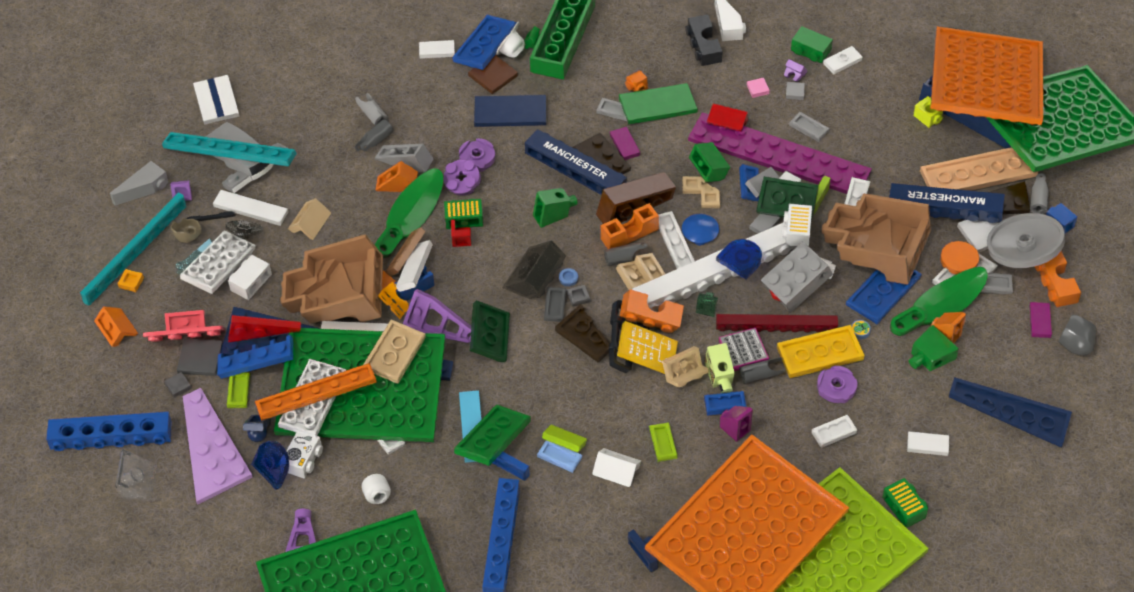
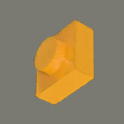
M125 269L117 283L118 287L137 292L144 279L143 273Z

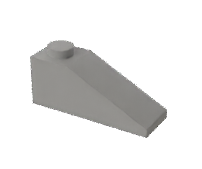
M424 144L383 145L375 156L376 160L392 166L402 161L418 172H426L434 160Z
M150 161L110 192L112 203L119 205L164 189L168 183L166 171Z

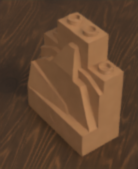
M863 193L856 206L835 203L833 209L829 211L827 222L822 226V234H824L825 242L838 244L837 251L840 252L841 260L851 261L853 265L875 268L885 274L886 281L908 285L931 232L929 204Z
M366 234L305 251L302 262L303 267L283 273V281L281 282L282 296L280 298L282 306L290 313L300 311L302 317H305L310 324L319 321H332L343 317H354L362 323L380 318L382 315V300L378 297V294L382 291L383 255Z

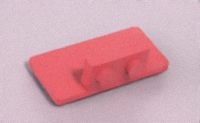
M204 310L165 313L166 331L143 333V337L148 338V341L157 342L163 341V337H168L170 340L182 339V335H187L190 338L202 337V333H207L209 336H220L221 332L225 331V327H206Z

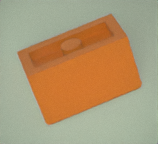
M103 306L94 320L109 344L113 347L118 346L125 335L136 336L138 334L121 308Z

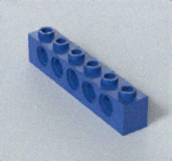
M169 412L49 419L46 440L50 450L53 449L55 451H62L67 448H74L76 450H82L85 447L103 448L104 446L113 445L115 447H123L128 444L142 446L145 443L160 445L165 442H171L172 421Z
M499 478L482 586L483 592H506L520 495V485L517 479Z

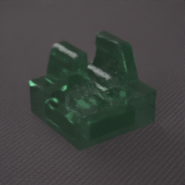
M706 292V294L699 293L696 313L714 317L718 297H714V293Z

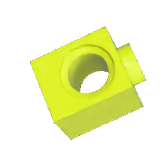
M929 96L915 105L913 115L928 128L934 124L938 125L943 119V111L930 109L931 98Z

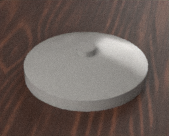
M1037 213L1009 217L994 226L987 237V247L990 256L997 263L1012 268H1029L1044 264L1056 257L1065 244V234L1062 225L1050 216Z

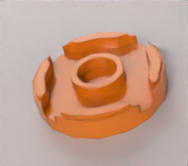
M955 241L945 245L941 252L940 261L942 266L946 267L950 273L959 274L965 270L977 267L979 254L971 244Z

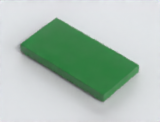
M687 83L619 94V101L628 125L697 113L698 110Z
M495 405L454 448V454L490 466L531 422V416Z

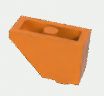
M400 161L378 176L376 191L403 192L417 178L418 171Z
M964 312L944 313L940 318H935L931 325H934L954 344L962 335L966 314Z

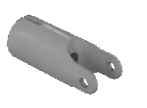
M366 93L368 102L361 101L359 97L355 98L357 105L375 126L382 120L388 121V116L369 93Z
M1042 173L1037 174L1031 191L1030 211L1037 214L1046 213L1049 191L1045 181L1046 176Z

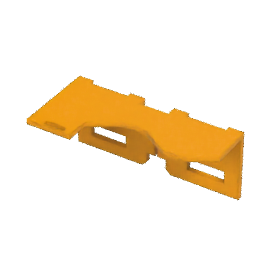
M391 282L378 294V297L387 306L389 305L391 311L401 319L405 312L408 311L409 303L400 299L396 292V284Z

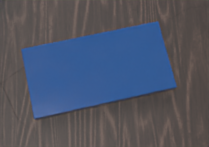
M486 15L452 57L453 62L484 70L517 22Z
M876 269L846 301V305L875 324H878L921 278L922 274L914 270L909 284L906 285L886 281L885 274Z

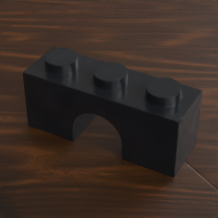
M708 14L688 18V25L685 26L686 35L691 37L690 45L691 48H695L696 61H700L701 66L721 63L723 51L718 39L707 40V38H712L713 26Z

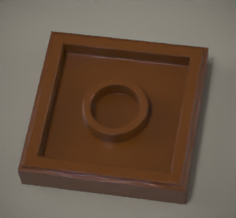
M495 55L484 70L473 68L468 72V76L488 92L494 94L516 78L518 72Z

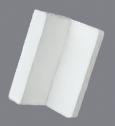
M603 448L597 454L592 474L630 487L635 471L639 469L641 460Z

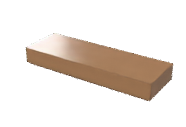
M421 227L410 233L385 272L389 276L399 273L425 233Z

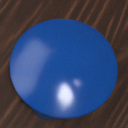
M694 214L684 220L682 233L686 239L701 246L717 237L719 225L709 215Z

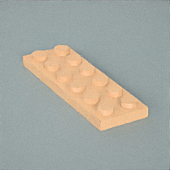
M1012 147L921 166L920 168L927 187L969 191L1036 177L1038 171L1033 172Z

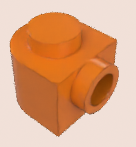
M639 70L626 77L625 85L629 91L632 90L633 92L647 90V77Z

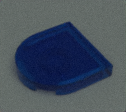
M738 239L730 242L716 256V261L747 280L760 266L762 251L753 241Z
M271 440L262 443L258 447L251 465L277 490L282 487L289 471V457L281 443Z

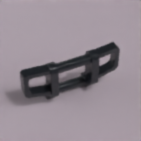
M617 300L612 304L610 317L612 332L611 343L609 344V365L623 373H627L632 370L633 362L626 360L624 365L617 361L619 329L621 330L622 324L627 321L625 318L618 316L622 301ZM630 322L632 324L650 330V327L644 326L643 323Z

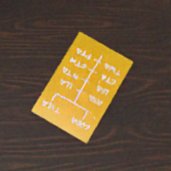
M625 321L622 324L617 356L665 374L662 361L676 355L678 341Z

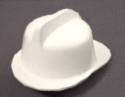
M519 21L499 46L497 55L502 53L508 57L515 58L523 51L525 46L524 39L516 32Z

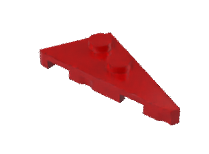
M232 315L228 342L297 332L301 329V322Z

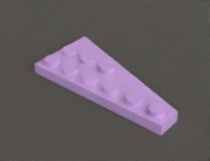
M201 388L183 396L197 505L252 478L249 468Z

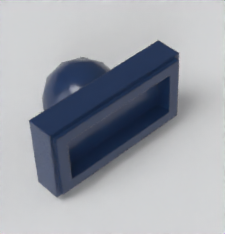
M251 415L243 423V431H247L248 438L251 441L261 442L267 436L266 428L271 423V418L261 421L260 415Z
M633 529L628 532V544L650 572L657 570V558L645 550V545L654 536H648L642 540Z

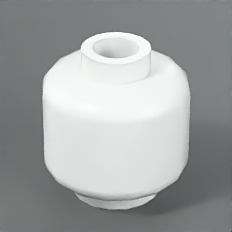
M372 474L367 476L362 482V491L369 503L381 504L389 498L391 489L383 475Z

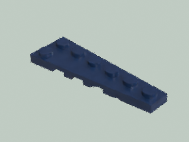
M955 377L949 393V398L1058 447L1063 445L1072 411Z

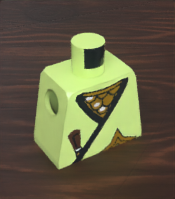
M727 343L707 347L704 363L709 370L708 374L713 388L720 387L721 393L732 392L731 384L733 383L734 369Z

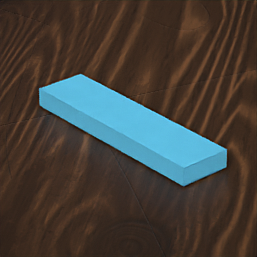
M479 390L459 392L463 438L481 421ZM464 457L465 463H466V462H476V461H474V460H471V459H468V458H465V457Z

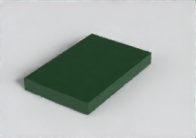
M764 176L756 213L784 218L785 211L789 210V204L812 206V222L819 185Z
M476 300L473 303L470 351L498 362H506L510 313Z

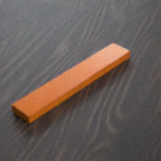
M370 363L256 400L255 404L262 421L376 383V378Z

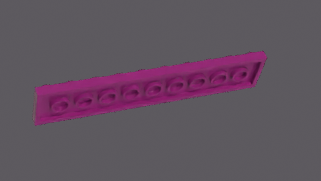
M703 112L688 136V141L696 144L713 142L720 152L767 168L772 167L774 170L782 173L787 171L800 179L818 185L822 178L827 176L831 178L829 188L844 194L848 193L852 177L867 181L872 168L743 126L740 132L708 124L709 114Z

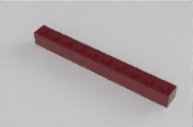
M716 314V330H731L735 332L756 328L757 332L767 330L768 332L804 331L808 333L816 331L819 333L838 328V315Z

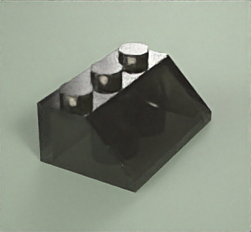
M552 240L529 247L502 288L528 299L540 298L545 293L547 285L553 281L556 271L562 267L566 255Z

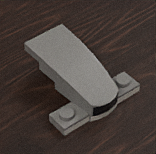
M225 122L205 136L259 144L247 133L228 122ZM279 143L272 145L274 147L288 148ZM214 156L224 161L227 167L237 171L229 175L222 182L223 187L232 193L237 192L252 180L261 177L274 165Z

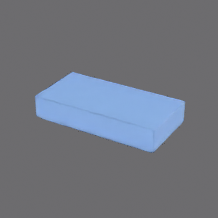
M547 440L537 453L538 458L572 473L582 459L581 454Z

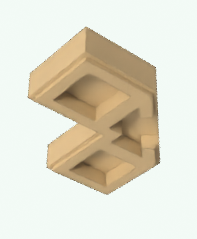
M683 176V194H701V208H720V191L717 188L710 186L702 177Z

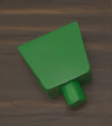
M562 188L538 191L536 193L533 217L540 228L567 218L569 208L577 205V198L575 195L568 196Z
M931 325L914 342L911 352L913 357L909 359V364L914 369L924 365L929 371H932L954 361L957 358L959 348L934 325Z

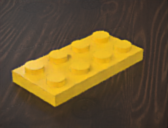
M851 325L777 343V350L780 357H782L789 378L829 369L832 366H841L864 360L865 356Z

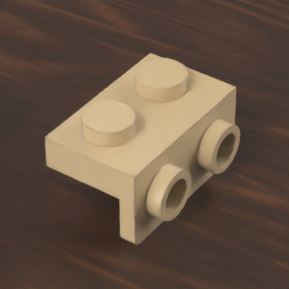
M695 346L662 361L666 381L676 387L685 386L687 382L700 379L704 374L709 373L708 368L702 366L699 348Z

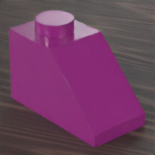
M734 406L730 410H725L720 416V428L737 442L751 431L753 409L744 406Z

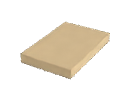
M390 320L363 365L370 363L374 374L398 384L425 340L426 334Z

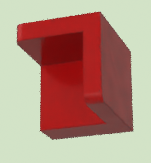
M455 219L451 220L452 247L471 246V228H456Z

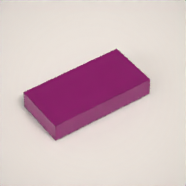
M627 126L610 131V137L624 160L640 156V151Z
M1030 302L1031 337L1051 338L1050 303Z

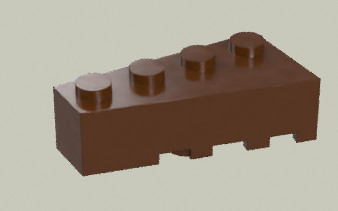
M663 172L608 187L602 191L596 215L603 224L616 218L622 223L627 221V217L632 215L635 209L649 203L654 208L673 199L676 185Z

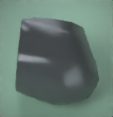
M1072 314L1058 342L1073 354L1087 356L1094 351L1096 326L1088 320Z

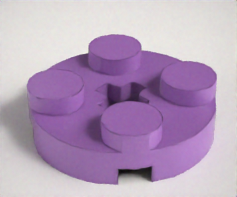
M476 139L473 142L469 140L460 147L459 157L460 160L473 161L479 171L482 172L494 163L495 150L492 143L485 139Z
M461 159L446 166L443 180L450 192L459 196H465L474 192L473 189L479 186L481 174L473 161ZM461 174L467 175L463 181L458 179Z
M832 366L831 369L823 370L819 374L817 381L818 393L829 402L847 403L856 393L857 379H855L849 369L842 366ZM840 382L841 387H835L832 384Z

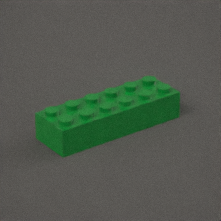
M555 0L530 56V72L564 80L594 11L595 0Z

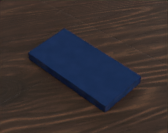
M546 95L475 96L474 127L546 126Z

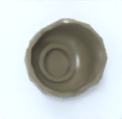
M182 218L180 223L173 221L170 227L175 239L182 243L194 241L200 236L202 230L197 220Z

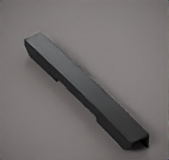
M228 211L206 216H191L186 219H195L198 222L235 217V212Z

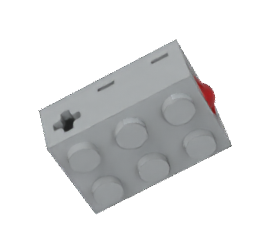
M802 242L765 275L761 282L771 293L774 300H778L789 312H792L830 278L833 273L829 266L807 244Z

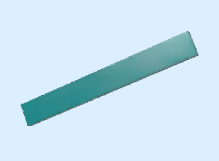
M170 132L162 142L164 149L289 166L297 155L295 149Z
M178 192L80 292L85 304L91 305L186 208L183 194Z

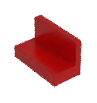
M713 104L707 123L741 132L743 126L747 124L748 112Z

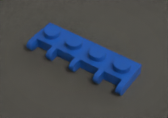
M292 335L286 336V341L276 343L275 339L270 340V345L258 348L257 344L252 345V350L245 352L235 349L234 355L224 357L223 353L218 354L217 375L222 379L293 360Z

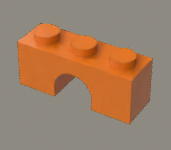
M650 203L633 210L632 218L625 224H621L617 218L602 224L601 240L607 249L627 245L659 230V215Z
M1062 251L1052 260L1035 266L1036 271H1040L1042 275L1041 281L1043 286L1048 288L1049 300L1053 301L1056 307L1076 304L1079 302L1081 295L1075 278L1063 279L1058 276V274L1065 272L1067 265Z
M630 289L623 295L620 316L624 317L627 321H637L643 323L646 327H657L666 333H672L680 328L684 305L666 300L659 305L658 312H654L648 307V294Z

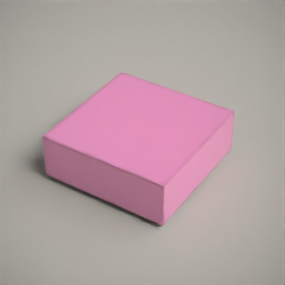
M764 78L747 81V87L752 98L769 94L770 90Z

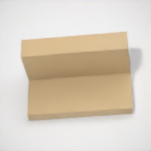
M316 198L304 204L288 229L293 233L302 231L307 237L314 240L331 212Z

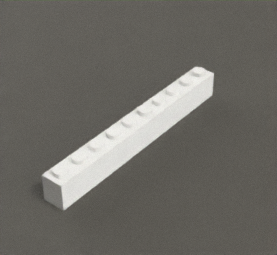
M783 222L635 287L632 290L648 294V307L656 312L659 305L666 300L675 303V301L682 298L687 299L695 292L705 291L713 284H721L731 276L736 277L747 269L752 270L756 268L758 264L772 261L776 256L786 255L797 246L786 245V237L782 236L783 226H787V223Z

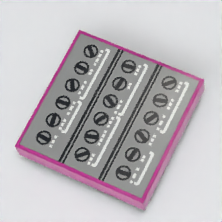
M756 328L719 337V344L727 343L734 371L739 370L742 366L769 360Z

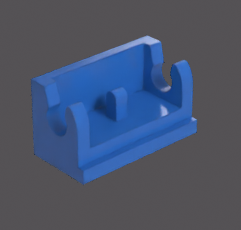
M424 266L416 287L401 292L396 289L397 295L400 299L408 301L412 299L415 290L419 289L424 292L435 286L433 273L431 271L427 272V268Z

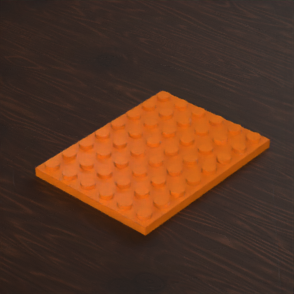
M937 26L930 109L949 111L956 114H970L976 117L1004 119L1011 122H1024L1030 125H1042L1043 41Z
M751 434L645 545V550L698 592H775L849 511V507Z

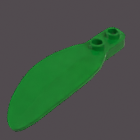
M434 168L421 174L404 189L393 204L387 217L386 229L375 243L383 258L390 256L399 242L407 238L411 232L420 228L431 215L443 186V173L441 170Z
M974 267L930 288L916 300L913 307L898 314L891 320V332L897 336H904L921 325L932 324L935 318H940L944 313L962 312L983 290L988 277L987 270L984 267Z

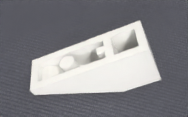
M715 0L714 5L722 41L743 40V33H746V25L742 23L740 14L726 0Z

